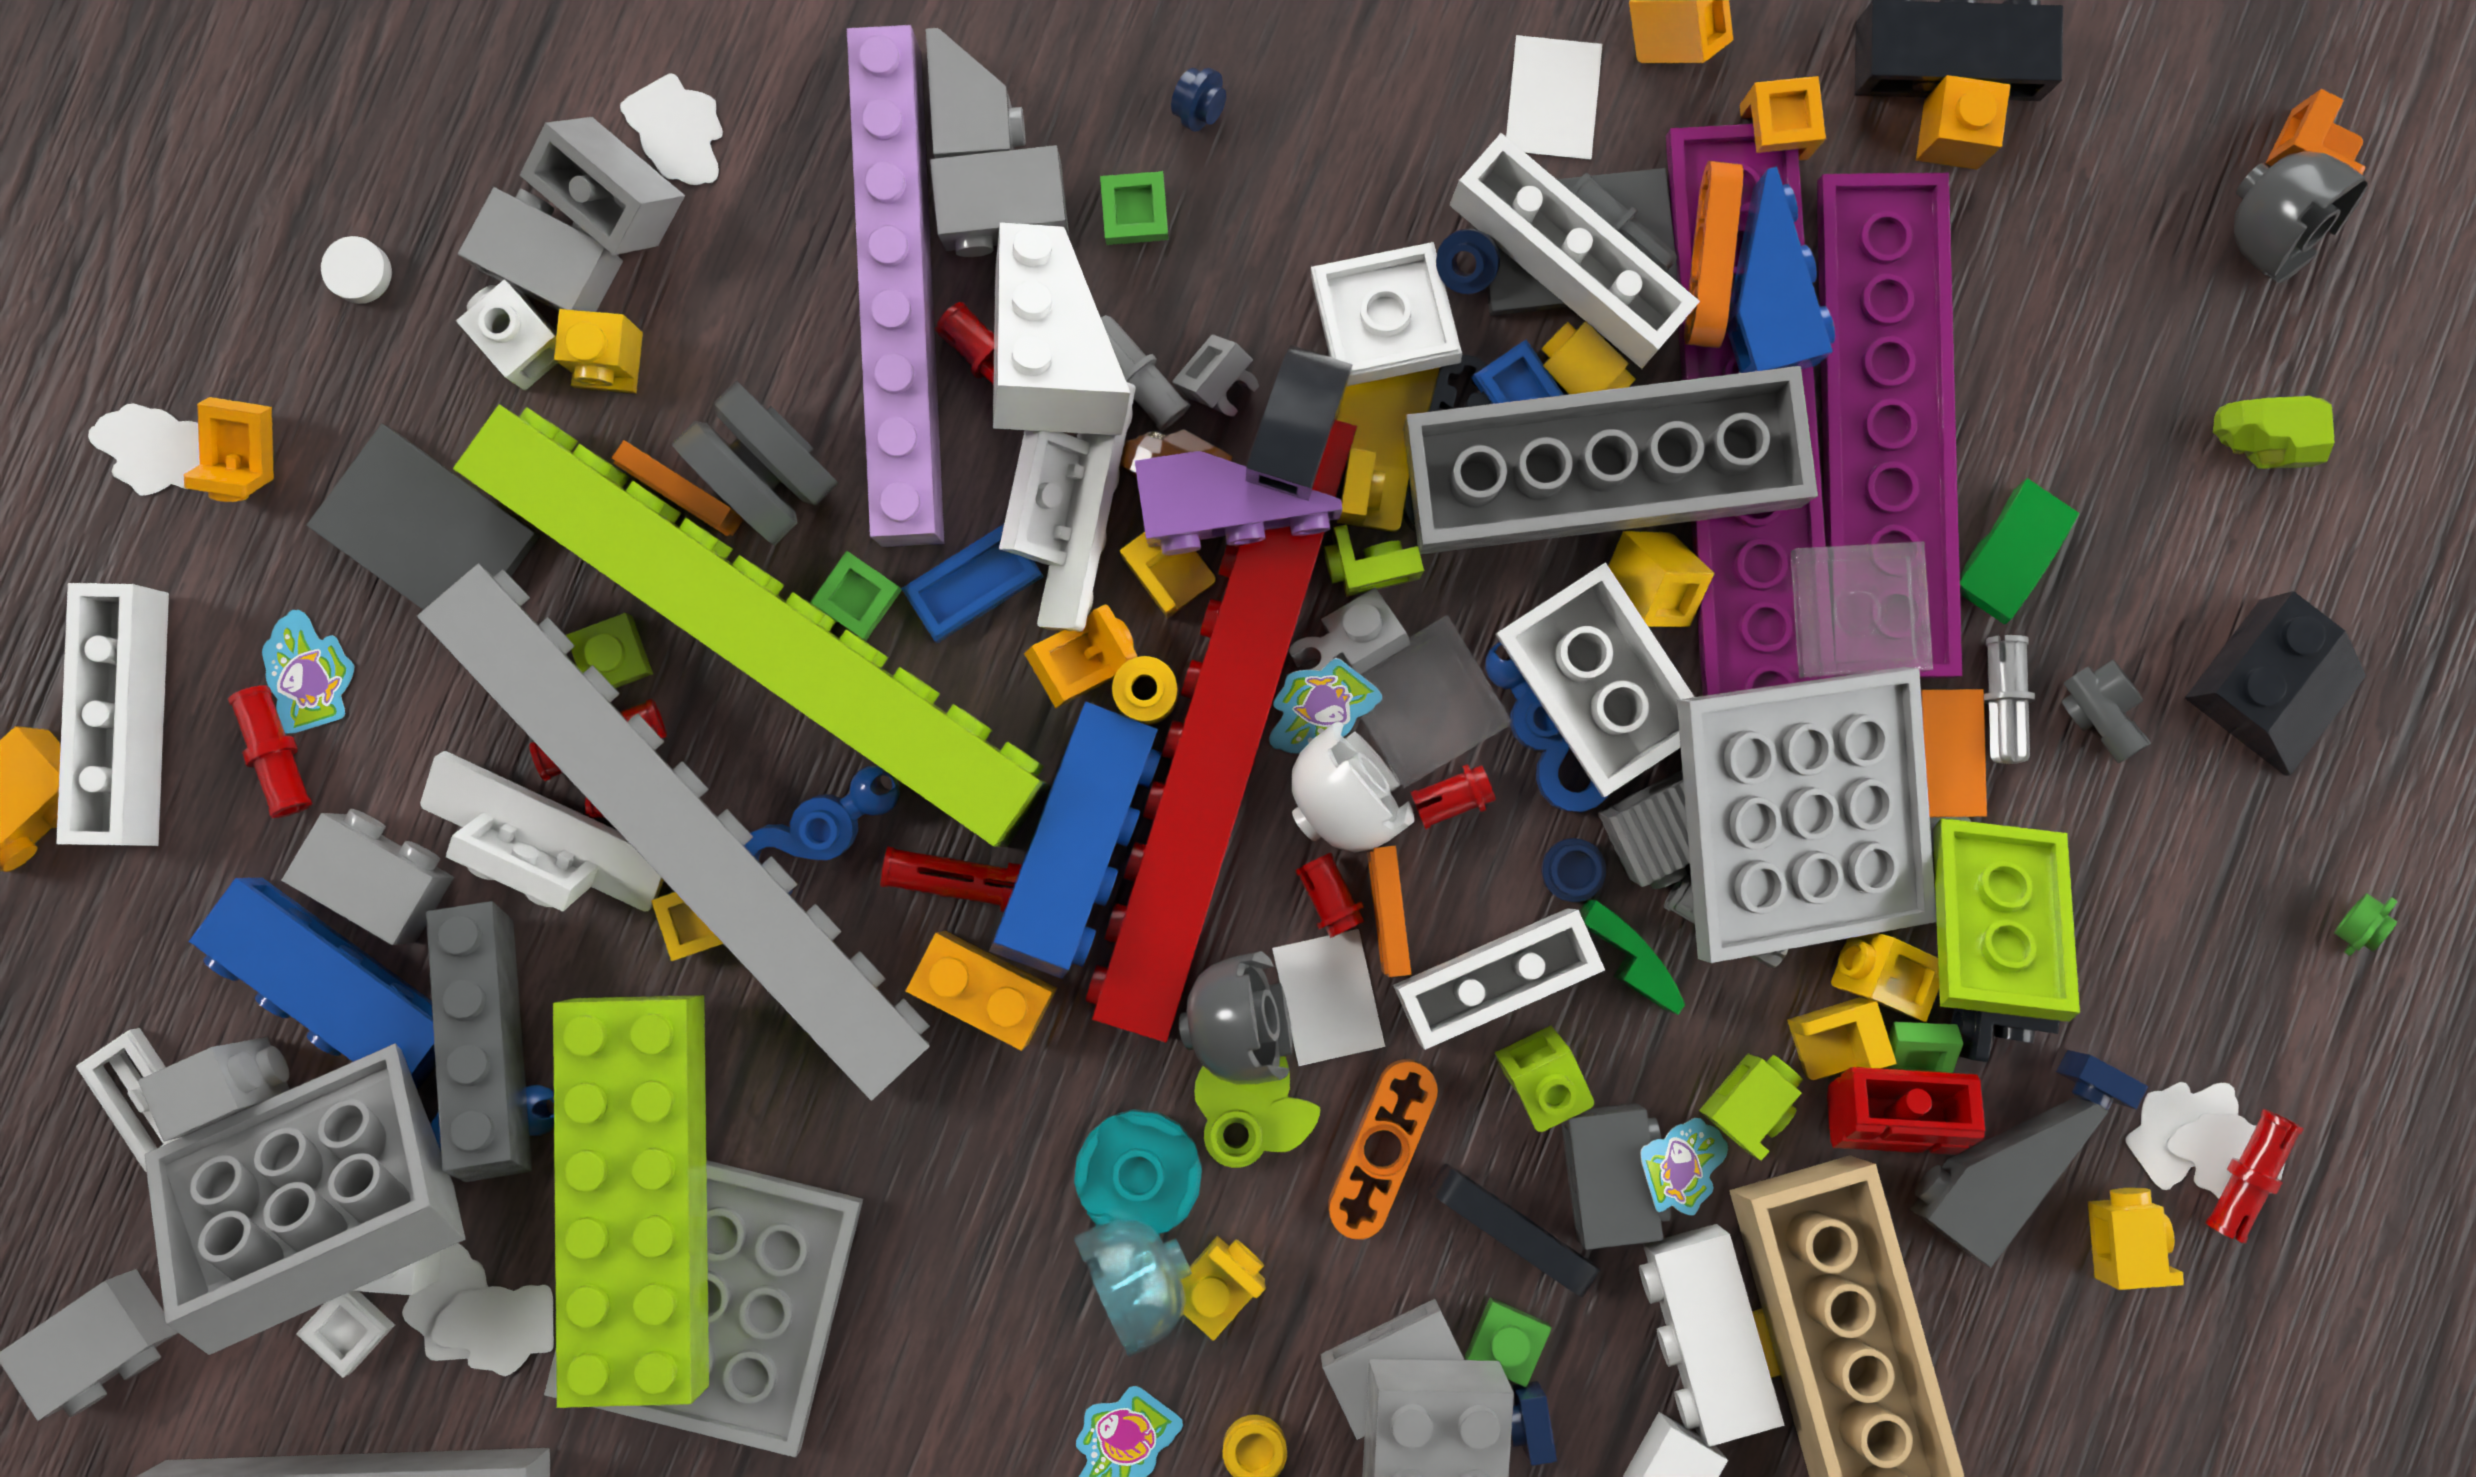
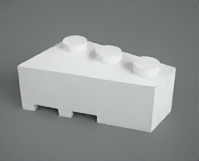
M1000 223L995 267L993 428L1122 435L1130 390L1065 228Z

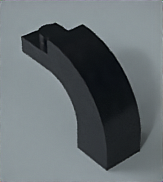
M1290 345L1280 367L1246 467L1245 481L1309 501L1335 419L1337 420L1353 364Z

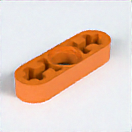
M1708 161L1703 172L1688 291L1700 302L1685 318L1684 340L1686 345L1720 348L1725 336L1743 187L1742 164Z
M1411 1059L1398 1060L1388 1065L1382 1072L1330 1194L1328 1210L1334 1227L1348 1238L1366 1239L1375 1235L1383 1227L1435 1105L1438 1094L1436 1080L1433 1074L1418 1061ZM1410 1072L1418 1074V1086L1425 1092L1421 1100L1410 1098L1405 1106L1402 1117L1406 1120H1415L1411 1130L1407 1132L1394 1120L1375 1117L1380 1106H1383L1391 1114L1394 1111L1398 1101V1094L1390 1088L1394 1078L1405 1080ZM1380 1130L1394 1133L1401 1143V1152L1398 1159L1391 1165L1383 1167L1370 1163L1364 1154L1366 1140L1371 1134ZM1359 1166L1367 1175L1376 1179L1389 1180L1385 1190H1381L1373 1183L1367 1197L1368 1205L1375 1210L1371 1218L1361 1216L1356 1224H1351L1347 1222V1210L1340 1203L1344 1197L1355 1199L1358 1196L1363 1180L1361 1177H1351L1354 1167Z

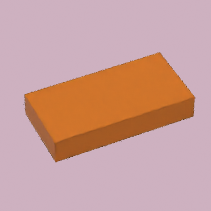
M625 440L622 441L611 458L614 460L613 464L726 536L729 534L733 536L744 520L732 508Z
M1984 689L1921 690L1929 816L1987 817Z
M1396 846L1373 848V850L1367 852L1381 972L1388 977L1411 975Z

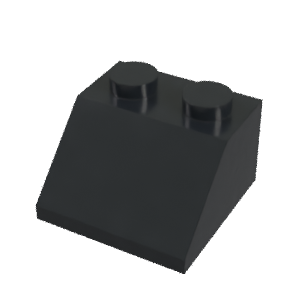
M2292 591L2258 601L2185 696V699L2279 772L2287 776L2291 775L2364 680L2366 674L2346 631L2296 592Z

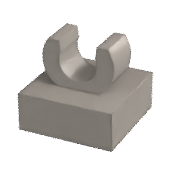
M1211 335L1172 381L1187 398L1232 417L1238 412L1234 405L1229 403L1226 392L1232 384L1237 381L1243 388L1253 392L1259 387L1255 376L1245 370L1253 359L1237 343L1215 335Z

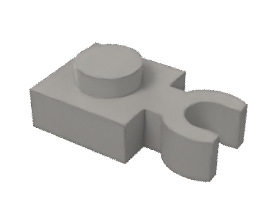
M1375 587L1322 618V623L1327 632L1325 636L1321 638H1302L1295 642L1288 651L1297 667L1304 665L1309 660L1319 659L1321 660L1320 663L1310 670L1321 671L1331 660L1339 658L1359 674H1362L1411 644L1406 631Z

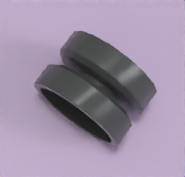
M736 380L714 402V408L717 417L737 438L729 444L707 423L694 421L672 443V446L724 501L760 535L775 546L797 524L795 511L775 488L782 482L804 503L817 505L838 482L810 454L814 448L772 406L766 410Z

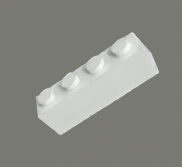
M1502 133L1499 134L1457 184L1449 205L1475 228L1487 234L1502 251L1582 319L1587 321L1641 369L1700 302Z
M68 583L56 844L158 846L169 593L135 584Z

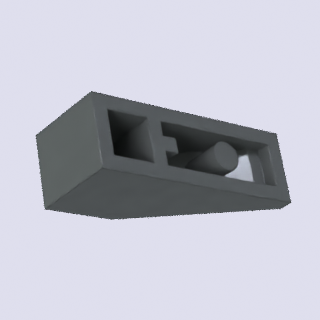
M2074 1097L1947 1159L1942 1167L1937 1165L1931 1168L1917 1185L1915 1195L1918 1199L1909 1210L1967 1255L1991 1268L2107 1115L2108 1111L2099 1104Z

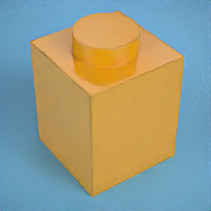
M1947 75L1924 100L1916 161L1978 170L2002 147L2010 84Z

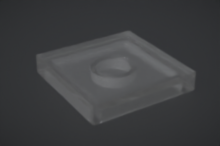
M1924 541L1796 548L1790 551L1799 678L1835 677L1919 668V672L1933 670Z
M1448 615L1409 637L1411 645L1360 674L1376 686L1382 694L1381 702L1376 704L1370 712L1360 716V719L1402 789L1511 725L1509 715Z

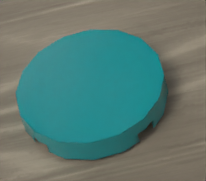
M1131 1109L1109 1116L1090 1131L1076 1158L1074 1183L1082 1206L1097 1226L1119 1238L1146 1240L1168 1232L1188 1217L1199 1196L1202 1165L1195 1142L1180 1123L1158 1111Z

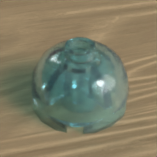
M1136 1219L1111 1220L1074 1236L1084 1262H1087L1090 1268V1274L1097 1293L1122 1346L1125 1347L1128 1357L1155 1345L1169 1335L1181 1320L1186 1304L1184 1286L1181 1279L1192 1274L1176 1238L1163 1243L1161 1237L1151 1225Z

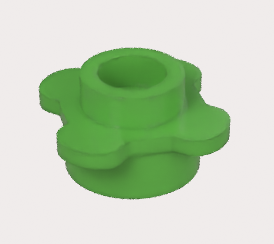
M2365 893L2356 902L2334 931L2335 935L2349 944L2344 951L2345 954L2351 956L2363 946L2374 952L2383 943L2397 924V921L2388 915L2396 905L2397 900L2391 897L2383 904L2368 893Z

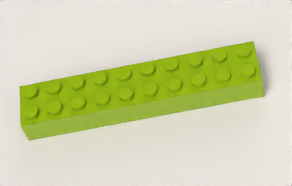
M500 404L496 407L453 467L455 471L994 847H1007L1050 786L1038 777L1045 767L1044 765L1009 742H1006L1001 750L990 744L986 739L992 732L991 728L954 704L947 713L937 707L934 702L940 693L903 668L899 667L895 674L891 675L881 668L888 659L882 652L847 629L840 638L830 632L836 623L833 618L794 592H792L787 601L782 599L778 594L785 586L784 584L740 555L733 564L726 560L733 550L731 547L687 518H685L680 527L676 525L675 522L681 515L678 510L634 481L631 482L627 489L623 488L630 477L583 445L579 444L575 451L571 452L578 441L547 419H544L528 407L524 409L520 416H517Z

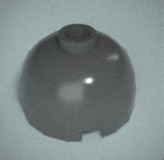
M2311 151L2287 155L2270 168L2264 163L2257 165L2244 178L2236 191V195L2243 199L2234 215V238L2241 254L2264 275H2268L2277 283L2292 277L2319 253L2313 246L2328 231L2335 236L2351 216L2367 190L2368 183L2365 181L2366 177L2349 164L2331 155Z
M1262 951L1238 955L1208 967L1197 977L1188 996L1187 1011L1181 1012L1179 1016V1030L1185 1048L1187 1050L1194 1049L1201 1064L1217 1078L1236 1085L1277 1081L1287 1077L1289 1073V1068L1279 1067L1280 1057L1292 1055V1032L1287 1001L1281 983L1269 985L1262 969L1272 968L1274 965L1270 958Z

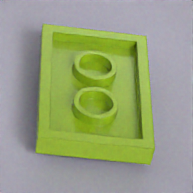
M1941 818L1933 828L1940 1006L2070 1022L2080 1013L2067 833Z

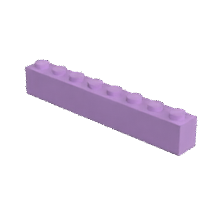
M911 25L847 28L870 537L881 547L945 544L921 50Z

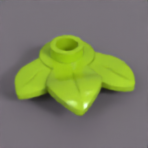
M1280 1057L1279 1067L1289 1068L1286 1057ZM1202 1066L1195 1081V1101L1207 1118L1204 1129L1206 1148L1214 1160L1231 1168H1241L1254 1163L1264 1151L1288 1152L1293 1150L1313 1131L1318 1122L1321 1109L1310 1101L1288 1097L1290 1072L1287 1077L1277 1081L1236 1085L1217 1078ZM1241 1123L1247 1128L1248 1138L1242 1145L1233 1146L1224 1139L1223 1133L1229 1124Z

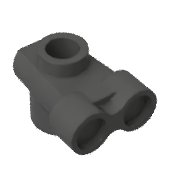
M2114 659L2096 671L2088 666L2064 682L2071 695L2061 700L2062 704L2083 732L2095 726L2103 737L2101 739L2102 743L2117 763L2125 761L2151 744L2134 720L2131 721L2126 715V712L2142 703L2144 699Z

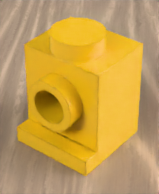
M559 309L554 360L572 373L571 386L574 388L637 394L643 332L623 314Z
M2150 1189L2110 1190V1200L2088 1201L2095 1279L2118 1290L2184 1285L2183 1272L2169 1266L2168 1253H2172L2175 1244L2172 1224L2168 1216L2164 1214V1207L2152 1203Z

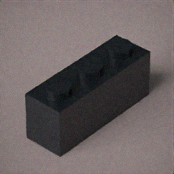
M1872 0L1856 21L1854 96L1927 98L1947 75L2010 84L2008 100L2041 101L2062 81L2063 5H2041L2040 0H2006L2002 4L1978 3V0H1940L1939 2Z

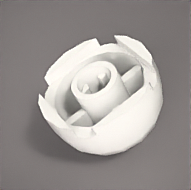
M1337 721L1316 736L1300 752L1292 769V794L1298 807L1292 811V814L1299 828L1313 841H1317L1322 837L1329 844L1339 849L1351 852L1373 850V848H1377L1390 841L1414 822L1413 809L1409 801L1398 808L1391 792L1398 788L1400 784L1375 750L1358 733L1354 731L1347 738L1342 737L1341 732L1344 724Z

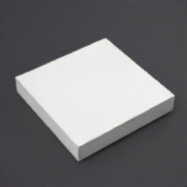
M1434 242L1311 267V279L1329 355L1332 358L1353 364L1347 386L1461 363L1462 351L1445 284L1437 271V253Z

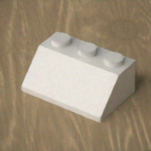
M1606 562L1495 634L1602 797H1606L1681 748L1677 700L1692 698L1694 695Z

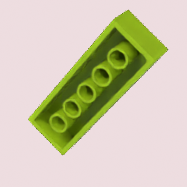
M704 995L574 998L553 1003L557 1408L692 1404L709 1387Z

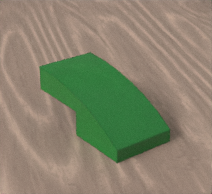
M2026 478L2013 490L1991 532L1973 550L1960 574V595L2002 624H2007L2020 609L2050 565L2080 513Z
M1586 900L1579 912L1587 930L1626 955L1613 977L1665 1011L1679 1015L1685 1006V1002L1668 970L1651 947L1635 930L1611 910L1596 900Z

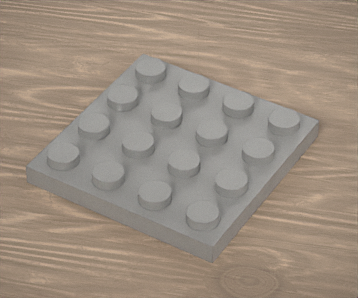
M1902 667L1677 700L1698 959L1715 963L1937 922L1919 668Z
M706 1160L709 1387L692 1404L593 1408L796 1457L801 1451L863 1198ZM556 1350L544 1393L545 1396L557 1398Z

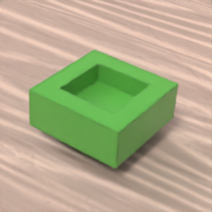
M1163 171L1100 176L1106 245L1169 240Z
M846 551L810 603L867 641L902 589Z
M1893 1022L1888 1038L1897 1064L1881 1069L1953 1073L1963 1046L1958 1025Z
M1490 1297L1466 1351L1465 1358L1466 1360L1499 1361L1508 1380L1527 1387L1552 1327L1548 1322Z

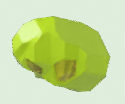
M2312 396L2261 398L2228 403L2217 410L2214 416L2213 433L2220 439L2222 444L2231 447L2233 453L2245 454L2258 469L2314 467L2328 461L2335 443L2332 404L2322 398Z

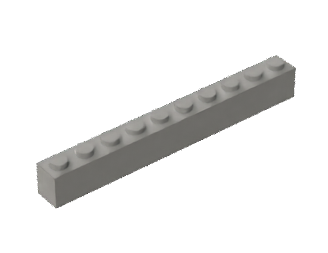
M479 563L421 611L417 617L872 1101L930 1047L929 1043L921 1035L930 1027L929 1024L904 998L894 1006L877 987L886 978L860 951L850 959L833 940L842 931L816 904L806 912L796 902L789 892L798 884L772 856L763 864L753 856L744 846L753 836L728 809L724 810L718 817L700 799L709 789L683 761L673 769L655 751L664 741L638 713L627 721L611 704V701L619 695V692L593 665L582 673L566 654L575 645L548 617L538 625L521 606L530 597L506 571L502 569L493 577Z

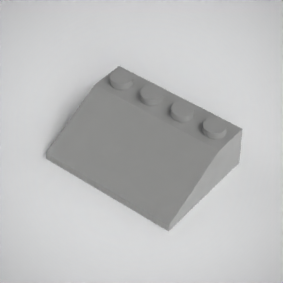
M396 1043L145 1153L165 1321L169 1327L208 1355L466 1240L450 1174L442 1171L440 1148L403 1052Z

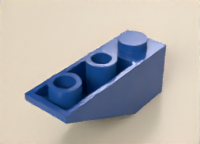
M1777 166L1767 169L1753 187L1729 307L1726 329L1740 373L1801 366V370L1817 366L1833 352L1831 344L1835 341V328L1831 314L1825 306L1819 307L1812 284L1816 281L1817 277L1813 254L1807 245L1801 246L1794 222L1798 219L1796 197L1789 184L1782 185Z

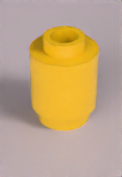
M1587 321L1577 330L1569 322L1565 323L1541 348L1549 357L1543 364V367L1568 394L1630 387L1635 381V378L1625 369L1629 363Z
M1140 656L1128 660L1118 669L1113 679L1112 694L1117 707L1125 717L1146 725H1152L1163 721L1172 713L1178 699V688L1172 670L1164 662L1154 657ZM1140 677H1150L1157 684V692L1149 700H1139L1132 693V686Z

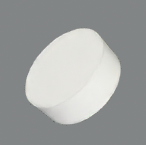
M349 236L335 241L326 250L321 262V274L326 286L333 293L351 303L364 304L376 300L387 290L392 277V268L387 255L375 244L362 237Z

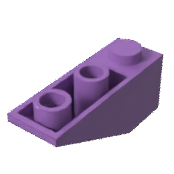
M1202 451L1135 460L1146 540L1149 547L1161 546L1163 555H1176L1201 549L1200 540L1226 536L1227 545L1255 543L1266 539L1264 530L1289 526L1293 536L1321 533L1330 530L1329 520H1336L1341 517V499L1312 490L1309 501L1247 482L1245 481L1246 466Z

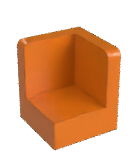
M2320 89L2293 108L2266 164L2273 166L2287 155L2311 151L2331 155L2349 164L2363 175L2366 167L2355 161L2363 144L2362 137L2333 123L2344 100Z

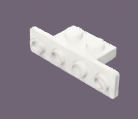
M1126 382L1130 390V398L1122 435L1078 433L1076 438L1063 432L1024 431L999 549L1049 565L1037 621L1039 627L1048 630L1081 632L1085 628L1087 615L1093 604V587L1100 554L1106 543V526L1113 493L1119 482V465L1126 432L1133 416L1132 404L1136 387L1131 383Z
M443 751L434 757L420 802L421 807L428 812L463 827L452 835L446 858L466 866L477 877L496 880L526 894L527 898L532 902L544 907H554L564 911L590 887L645 912L653 907L651 900L658 898L664 880L618 830L447 751Z

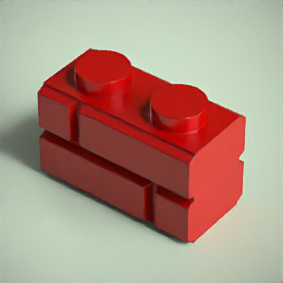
M1850 1067L1841 1074V1078L1837 1077L1828 1085L1827 1102L1830 1142L1833 1148L1923 1153L1928 1149L1932 1154L1958 1155L1968 1149L1969 1145L1973 1146L1984 1139L1986 1130L1981 1081L1978 1074Z

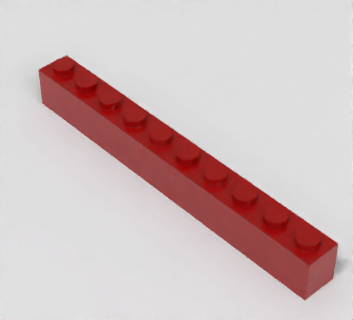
M1335 419L1312 490L1336 497L1356 433V425ZM1289 526L1264 530L1266 539L1259 542L1226 546L1219 575L1228 577L1229 581L1222 602L1210 599L1205 613L1200 635L1211 639L1204 661L1200 662L1192 659L1186 674L1181 696L1192 700L1185 722L1173 720L1167 735L1162 757L1172 759L1173 761L1166 783L1154 781L1148 796L1143 818L1153 820L1154 822L1147 844L1135 842L1129 857L1124 879L1135 883L1128 905L1124 906L1116 903L1110 918L1105 940L1116 944L1109 967L1096 965L1085 1001L1096 1005L1092 1020L1167 1043L1325 532L1293 536Z

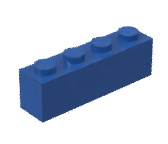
M1085 701L989 952L1061 979L1069 971L1071 963L1083 967L1096 930L1085 926L1094 903L1102 906L1106 905L1118 873L1117 869L1108 866L1116 843L1125 847L1128 845L1140 814V810L1129 807L1138 784L1146 788L1149 787L1162 752L1151 748L1158 729Z
M263 877L235 878L189 940L191 944L206 954L203 961L212 971L229 980L237 981L241 979L258 992L255 996L258 1004L276 1016L282 1018L293 1017L309 1029L306 1035L307 1038L324 1052L334 1056L343 1054L354 1062L396 1043L403 1052L416 1089L421 1087L435 1068L432 1001Z

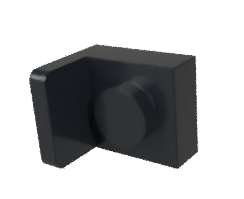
M1955 1008L1951 1024L1958 1025L1963 1041L1959 1057L1988 1062L1994 1024V1037L2034 1043L2035 1031L2058 1034L2060 1021Z

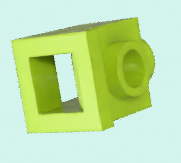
M1748 1053L1701 1107L1699 1112L1746 1153L1762 1161L1769 1153V1150L1760 1142L1766 1135L1771 1138L1778 1135L1793 1119L1796 1108L1792 1104L1802 1094L1797 1087L1803 1079L1775 1055H1772L1766 1062L1762 1058Z

